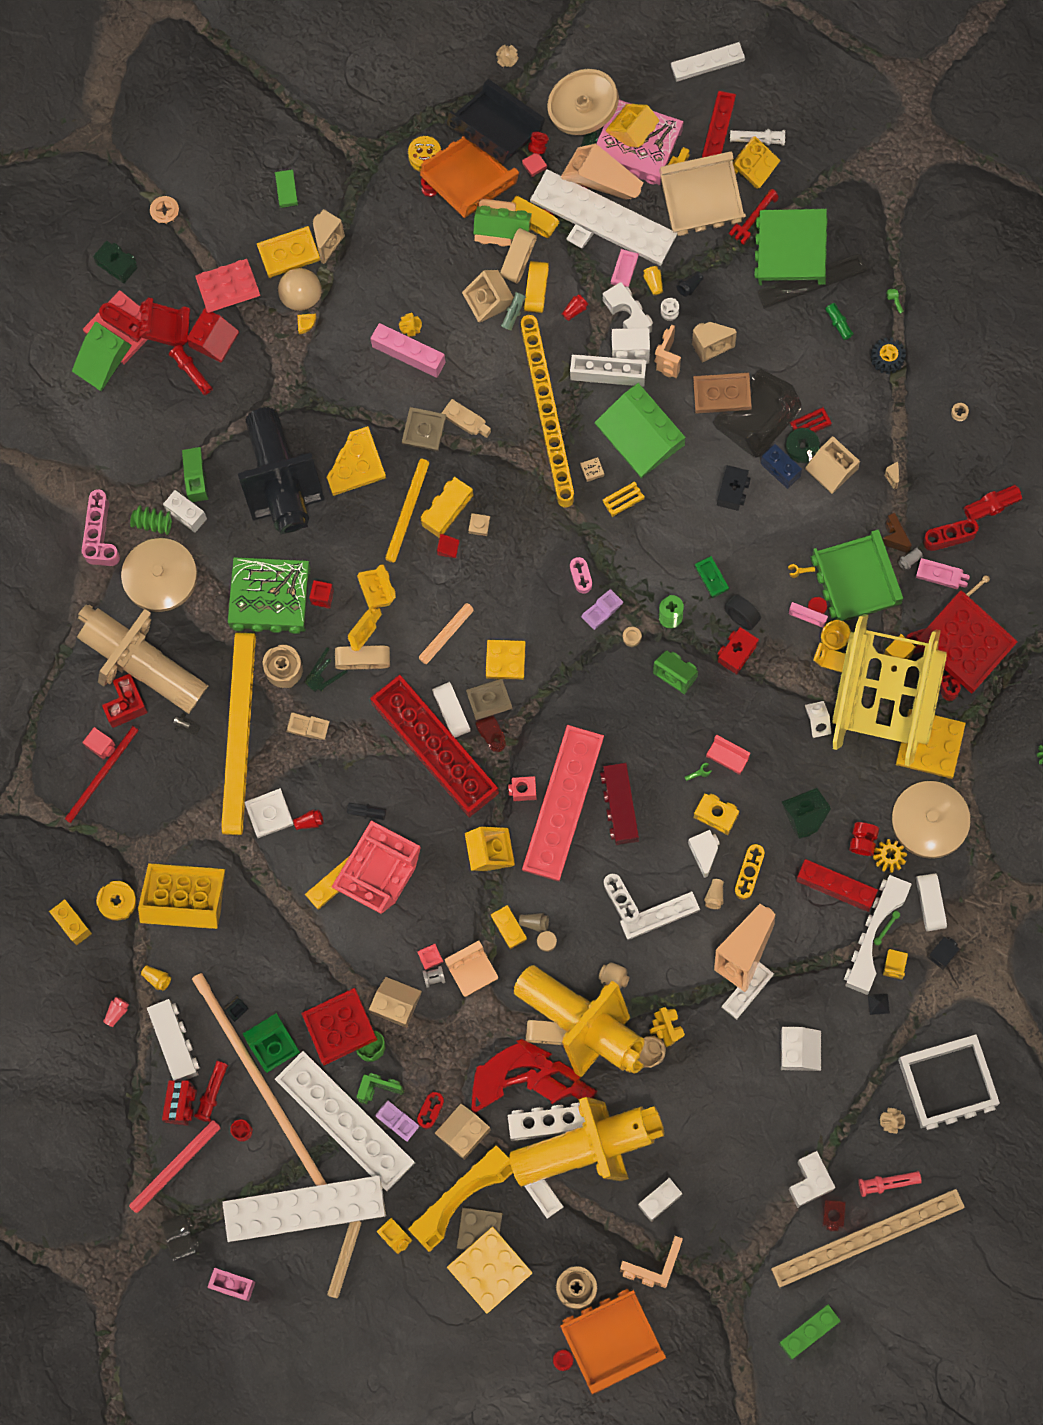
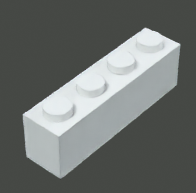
M572 355L570 380L632 386L639 383L644 387L646 361Z
M168 999L148 1007V1013L173 1081L187 1080L199 1075L197 1069L200 1068L196 1057L192 1058L190 1053L193 1050L189 1039L186 1040L183 1034L186 1032L183 1021L179 1022L177 1015L180 1013L176 1003L172 1004Z

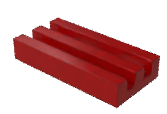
M824 407L790 422V426L793 428V432L798 440L832 424ZM820 414H823L822 417L812 420L798 428L796 426ZM813 425H816V426H814V427H812V428H810V429H808V430L803 431V432L800 433V431L805 430V429H807V428H809V427H811V426H813Z

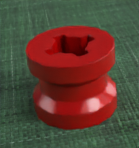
M533 132L531 134L532 141L529 143L528 149L535 154L545 153V145L548 143L549 137L542 132Z

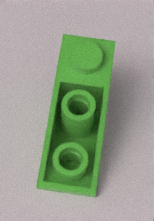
M201 447L182 450L184 479L189 501L209 500Z

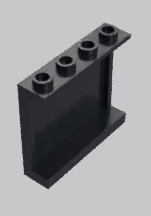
M487 79L480 93L456 113L453 111L449 112L446 125L504 164L531 141V134L533 132L542 131L545 118L490 79Z

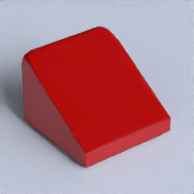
M440 534L437 555L456 558L460 540Z

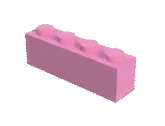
M380 323L370 338L373 348L436 378L446 363L445 354Z

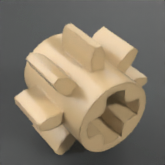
M512 45L501 46L496 53L498 56L497 63L502 67L505 65L512 67L518 60L517 49Z
M888 1108L887 1112L881 1114L880 1124L884 1127V1131L897 1134L898 1129H902L905 1125V1117L901 1114V1110Z

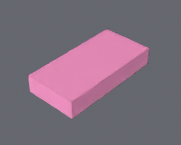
M621 249L611 279L612 285H617L621 282L624 287L627 286L629 288L639 257L638 253Z
M792 602L789 609V615L824 628L828 616Z

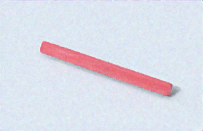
M214 1120L211 1121L129 1205L135 1213H138L221 1127Z

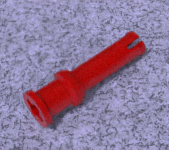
M182 345L174 347L169 352V356L175 359L179 369L184 370L203 395L209 394L213 387L210 386L195 367L193 358L186 354Z
M216 1061L205 1095L199 1100L201 1103L197 1113L193 1116L194 1118L208 1123L211 1122L210 1116L213 1108L217 1105L215 1099L228 1067L227 1064Z

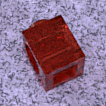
M824 1201L822 1226L827 1227L826 1230L839 1231V1228L844 1227L846 1202ZM830 1211L837 1212L839 1220L836 1222L831 1221L828 1218V1213Z

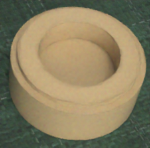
M628 627L624 630L623 642L627 646L634 647L641 642L642 634L638 628Z
M544 931L539 934L537 945L542 951L549 952L556 947V936L552 932Z

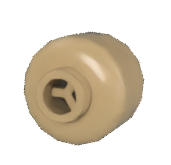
M612 962L603 965L599 974L602 986L609 985L611 981L618 984L620 989L627 986L629 976H627V969Z

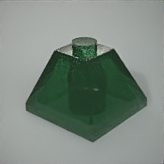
M818 788L782 801L790 824L799 839L818 832L831 810L830 805Z

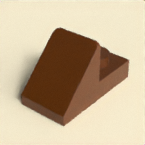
M896 514L888 515L885 526L887 531L892 534L882 538L884 546L905 553L909 552L912 545Z

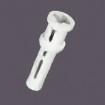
M767 129L765 132L731 130L730 142H749L752 137L756 136L766 146L770 144L785 146V130L771 131Z

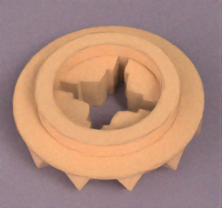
M159 197L150 206V214L153 220H156L159 224H167L170 221H174L175 217L178 216V203L171 197ZM163 205H165V207H166L167 210H168V211H167V214H166L165 216H164L163 212H160V211H163V208H164Z

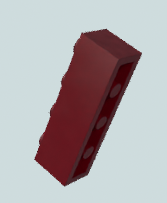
M627 764L603 766V772L600 773L602 784H606L607 791H603L605 803L609 802L610 809L606 810L607 819L612 821L613 828L609 829L611 840H615L616 845L639 842Z

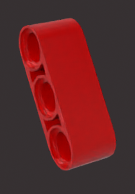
M967 519L930 529L926 532L923 545L927 550L935 551L969 542L976 537L979 529L978 524L975 520ZM969 527L973 530V532L968 533L965 531L964 528ZM951 532L955 537L950 538L946 533ZM934 537L937 540V542L932 543L928 540V538Z

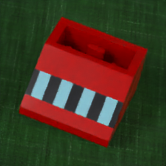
M168 1081L162 1116L163 1122L188 1126L189 1121H192L194 1110L191 1109L192 1101L196 1100L197 1090L194 1089L195 1086L190 1081Z

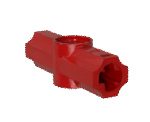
M1013 485L999 492H990L983 496L981 500L965 506V515L967 519L975 521L987 515L994 516L1002 512L1005 507L1021 501V491L1016 485Z

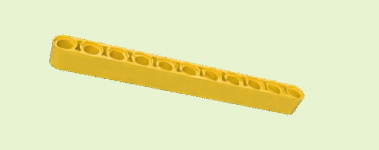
M526 315L521 320V331L556 497L560 506L570 507L574 502V490L538 322L534 316ZM527 324L533 325L532 328H526L525 326ZM536 341L537 344L530 345L529 342ZM540 358L541 360L538 362H534L532 359ZM539 374H542V375L545 376V377L542 378V379L536 378V376L539 375ZM542 391H546L548 394L542 396L539 393ZM546 408H549V409L552 410V411L549 412V413L543 412V410L546 409ZM549 425H553L556 428L553 430H548L546 427ZM556 442L559 446L552 447L550 444ZM557 459L563 461L561 464L554 463V461ZM559 477L566 478V480L563 482H560L557 479ZM563 494L570 495L568 499H563L561 496Z
M235 633L222 813V834L224 835L243 834L256 645L255 633Z

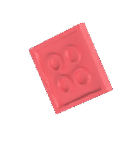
M248 259L239 260L235 263L195 275L207 313L260 296Z
M120 290L108 302L141 320L140 306ZM99 312L83 328L84 333L88 334L96 321L131 344L132 346L121 361L122 364H125L148 340L141 338L139 342L133 341L129 336L104 322ZM135 325L131 328L133 331L137 329Z

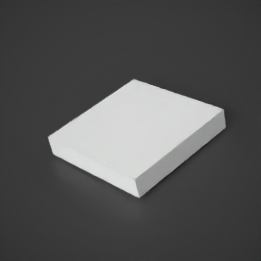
M281 788L244 802L257 838L294 825Z

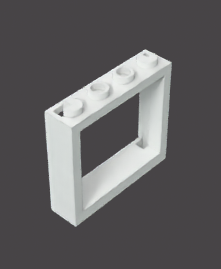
M977 1035L905 1055L898 1060L921 1129L925 1127L927 1130L939 1127L938 1123L946 1122V1125L957 1122V1118L962 1116L968 1119L977 1116L976 1112L984 1110V1113L996 1110L995 1106L1000 1104ZM973 1047L990 1100L927 1119L909 1065Z

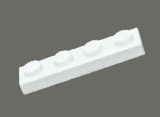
M738 42L672 62L671 68L676 81H680L745 61V56Z
M690 892L639 913V921L634 925H627L622 920L620 924L627 940H630L700 911L693 892Z

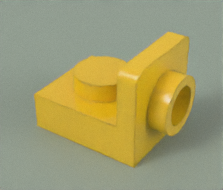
M392 1218L377 1231L397 1254L405 1250L412 1241Z

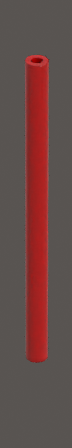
M132 726L65 817L67 822L71 823L137 734L138 729Z

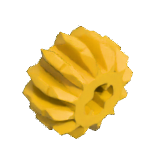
M887 839L886 845L880 842V848H875L876 855L873 856V859L879 860L876 863L877 867L883 865V872L889 868V872L893 873L894 867L899 871L901 865H904L906 862L903 858L907 856V853L901 852L904 846L897 847L898 841L896 840L892 845L890 839ZM887 853L894 855L893 860H891V857L889 859L886 858Z

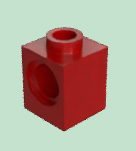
M314 580L309 597L311 605L330 609L334 594L333 585Z

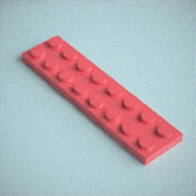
M567 725L522 871L560 882L604 735Z

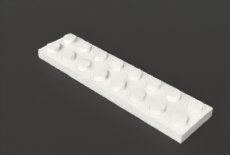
M548 169L545 171L530 199L531 203L631 252L638 253L639 256L659 266L662 265L677 236V233H673L672 230L576 183L563 180L560 175Z
M304 1051L275 1078L372 1177L381 1176L382 1187L386 1191L415 1164Z
M381 1176L223 1201L228 1242L386 1217Z

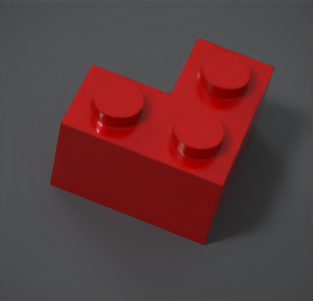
M130 674L113 680L119 698L102 705L112 728L148 713L135 681Z

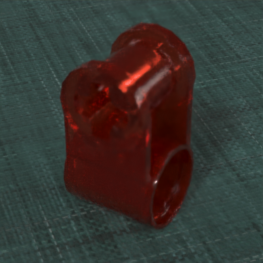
M494 715L475 722L479 733L485 739L489 748L493 752L503 751L506 746L505 736ZM497 739V741H500V743L497 744L493 740Z

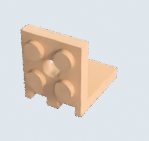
M675 1236L662 1275L625 1261L622 1262L620 1272L627 1279L634 1280L635 1277L641 1279L642 1284L653 1287L655 1284L666 1288L683 1239Z

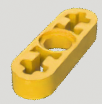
M751 845L747 850L735 887V894L739 899L746 900L752 895L765 854L763 847L760 845ZM755 849L759 850L758 854L761 855L757 856L755 863L759 864L758 866L751 863L753 854L750 852H754ZM752 867L755 870V875L747 877L744 874L745 868ZM748 881L747 890L749 893L745 892L742 895L741 890L738 888H742L744 882Z

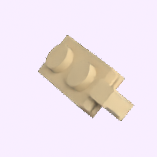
M451 399L442 414H446L447 420L471 435L480 433L487 438L491 433V428L485 425L486 421L482 417Z

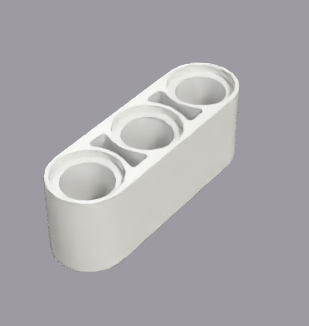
M448 682L433 688L432 691L449 732L454 738L471 732L451 683Z
M937 874L916 876L926 931L946 929L947 922Z

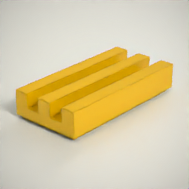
M633 482L603 499V503L613 517L642 501L645 496L637 487L636 482ZM632 489H634L632 492L626 494L625 496H623V497L619 498L618 500H616V501H614V502H612V503L609 504V502H611V501L617 499L618 497H620V496L624 495L625 493H627V492L631 491ZM636 494L638 495L636 498L612 510V508L616 505L626 501L627 499L631 498Z

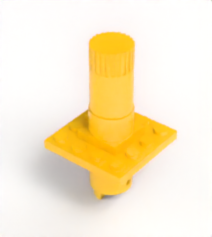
M535 965L529 966L522 972L515 983L514 994L566 1031L562 1044L575 1074L582 1078L600 1055L619 1069L634 1074L644 1067L637 1060L640 1058L644 1047V1039L625 1026L630 1019V1015L618 984L611 981L609 985L603 987L596 1001L589 1002Z
M588 1097L579 1099L580 1105H578L580 1115L586 1121L582 1123V1127L510 1152V1164L516 1181L522 1187L594 1163H598L596 1164L597 1171L603 1179L617 1181L629 1179L621 1154L653 1144L654 1139L664 1136L663 1124L657 1109L651 1107L644 1110L641 1106L610 1117L605 1102Z

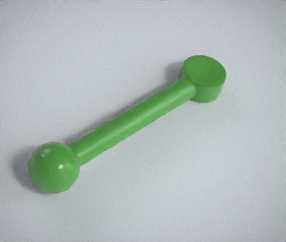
M894 911L892 913V918L889 921V923L886 925V927L879 935V937L874 939L875 945L881 944V939L884 937V935L891 927L895 919H898L900 917V913L898 911Z

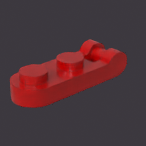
M105 303L100 307L99 314L104 322L129 336L133 341L139 342L141 339L139 337L140 330H138L139 319L112 303ZM133 325L137 327L135 331L131 330Z

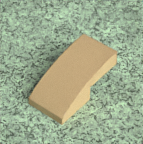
M291 713L286 732L325 740L330 721Z

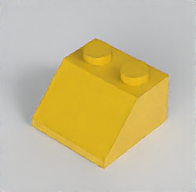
M626 104L605 131L628 147H639L644 144L647 136L655 130L660 120L648 105Z
M478 827L465 833L471 871H489L515 866L508 828Z

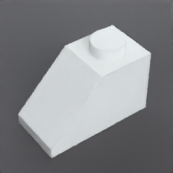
M710 830L688 840L689 847L704 878L709 875L718 851L717 845H720L716 834L712 835Z

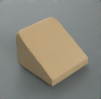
M898 462L887 467L884 475L893 489H896L899 483Z

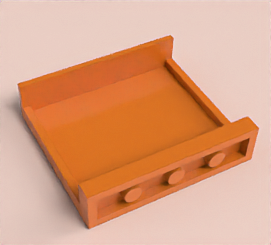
M464 136L457 142H452L443 151H438L431 159H426L421 165L420 176L464 218L476 211L480 200H492L515 185L519 175L518 170L513 168L508 171L498 160Z
M629 1289L618 1293V1298L612 1301L610 1298L599 1302L600 1307L594 1310L591 1306L581 1311L582 1315L577 1318L570 1316L562 1320L564 1324L560 1327L592 1395L666 1359L634 1290L630 1292Z

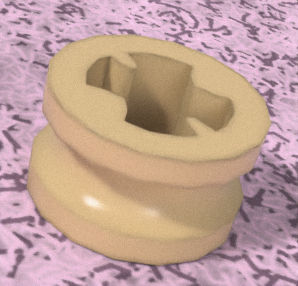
M964 403L955 404L951 411L952 417L957 421L965 420L969 413L968 406ZM959 408L963 409L962 412L965 411V413H962L961 416L957 415L958 412L955 413V411H958Z

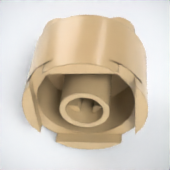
M278 645L273 649H269L263 658L264 672L269 682L274 686L291 688L300 680L303 673V664L294 648L288 645Z
M571 1267L565 1270L558 1278L556 1285L557 1295L561 1303L566 1307L574 1310L584 1309L591 1305L596 1297L597 1282L592 1273L587 1269ZM575 1283H579V1286L583 1287L582 1290H579L578 1294L571 1289V1286L574 1287Z

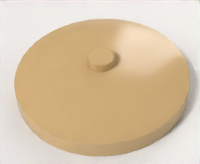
M583 69L572 72L562 78L551 91L548 99L549 116L554 125L564 133L571 135L592 133L607 124L615 114L619 102L617 87L610 76L602 71Z
M155 538L142 542L128 554L123 563L121 579L126 594L137 606L152 612H164L177 608L191 596L197 582V567L191 553L183 545L171 539Z
M936 781L919 782L908 787L898 797L892 811V828L899 843L912 854L923 858H940L953 853L964 842L970 828V812L964 798L949 785Z

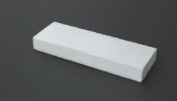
M759 962L748 990L744 992L737 987L721 1008L737 1020L773 977L774 973Z

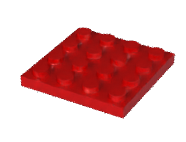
M962 590L957 593L915 640L929 643L932 632L936 629L941 630L938 650L947 652L944 669L971 694L1018 642ZM919 645L923 650H925L924 645Z

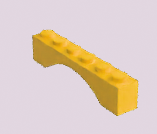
M497 1146L489 1150L486 1156L473 1165L467 1174L460 1178L449 1191L445 1192L434 1205L430 1206L419 1219L415 1220L408 1230L430 1252L444 1239L450 1218L465 1199L486 1186L504 1182L513 1173L510 1159Z

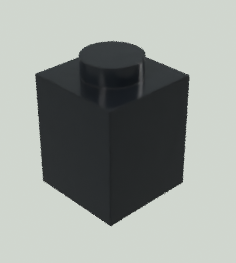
M943 937L930 953L928 959L944 970L960 948L957 947L958 944L953 939Z

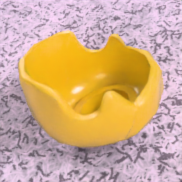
M841 620L829 622L822 629L821 642L829 650L837 651L844 648L848 643L851 633L849 625Z

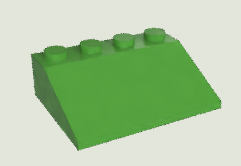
M639 383L625 392L595 421V425L640 478L644 477L685 446V436Z

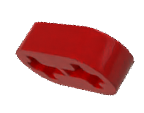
M430 1093L418 1114V1124L423 1129L432 1128L444 1106V1098L440 1093ZM437 1096L439 1097L440 1104H436L432 1110L430 1109L432 1106L430 1099H435ZM428 1112H431L430 1119L432 1122H427L424 1125L421 1119L422 1116L426 1117Z

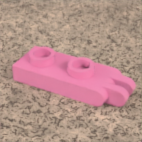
M922 558L916 575L918 579L958 589L959 586L967 587L968 583L962 580L968 581L970 577L967 574H963L962 569Z

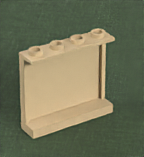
M732 151L659 168L673 233L683 236L689 234L688 231L690 230L701 232L705 231L706 227L713 226V228L723 227L724 223L731 222V225L738 224L746 217L743 213Z

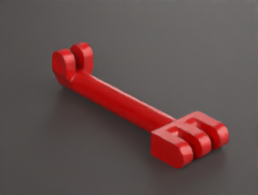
M770 189L741 227L736 223L729 232V235L733 236L738 232L735 239L738 241L744 236L740 242L744 245L751 237V233L748 230L757 220V217L760 216V210H765L771 201L775 203L778 200L777 192Z

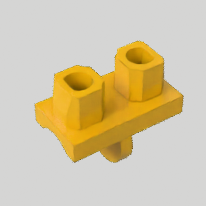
M664 1007L654 1013L656 1019L652 1021L654 1028L649 1030L650 1034H657L659 1039L664 1040L666 1047L673 1045L685 1036L681 1026L673 1028L671 1023L678 1019L676 1009L667 1010Z

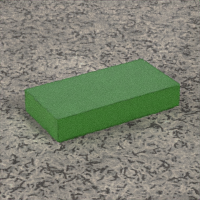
M293 170L275 172L280 208L298 205Z

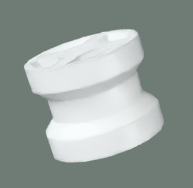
M667 298L661 304V316L667 321L675 320L679 315V303L673 298Z

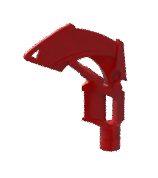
M521 1039L516 1041L518 1044L504 1049L486 1064L477 1067L472 1091V1112L476 1113L504 1096L503 1088L517 1083L527 1082L529 1090H535L552 1101L551 1104L571 1095L576 1099L585 1097L594 1099L597 1090L581 1081L580 1076L575 1074L574 1070L560 1061L552 1063V1061L547 1060L553 1054ZM529 1067L541 1070L539 1073H536L535 1070H530L529 1072L516 1075V1077L506 1079L508 1072L513 1069ZM560 1073L574 1083L571 1087L567 1088L550 1076ZM476 1098L478 1099V1101H479L480 1104H481V1105H479V1106H477V1107H476Z

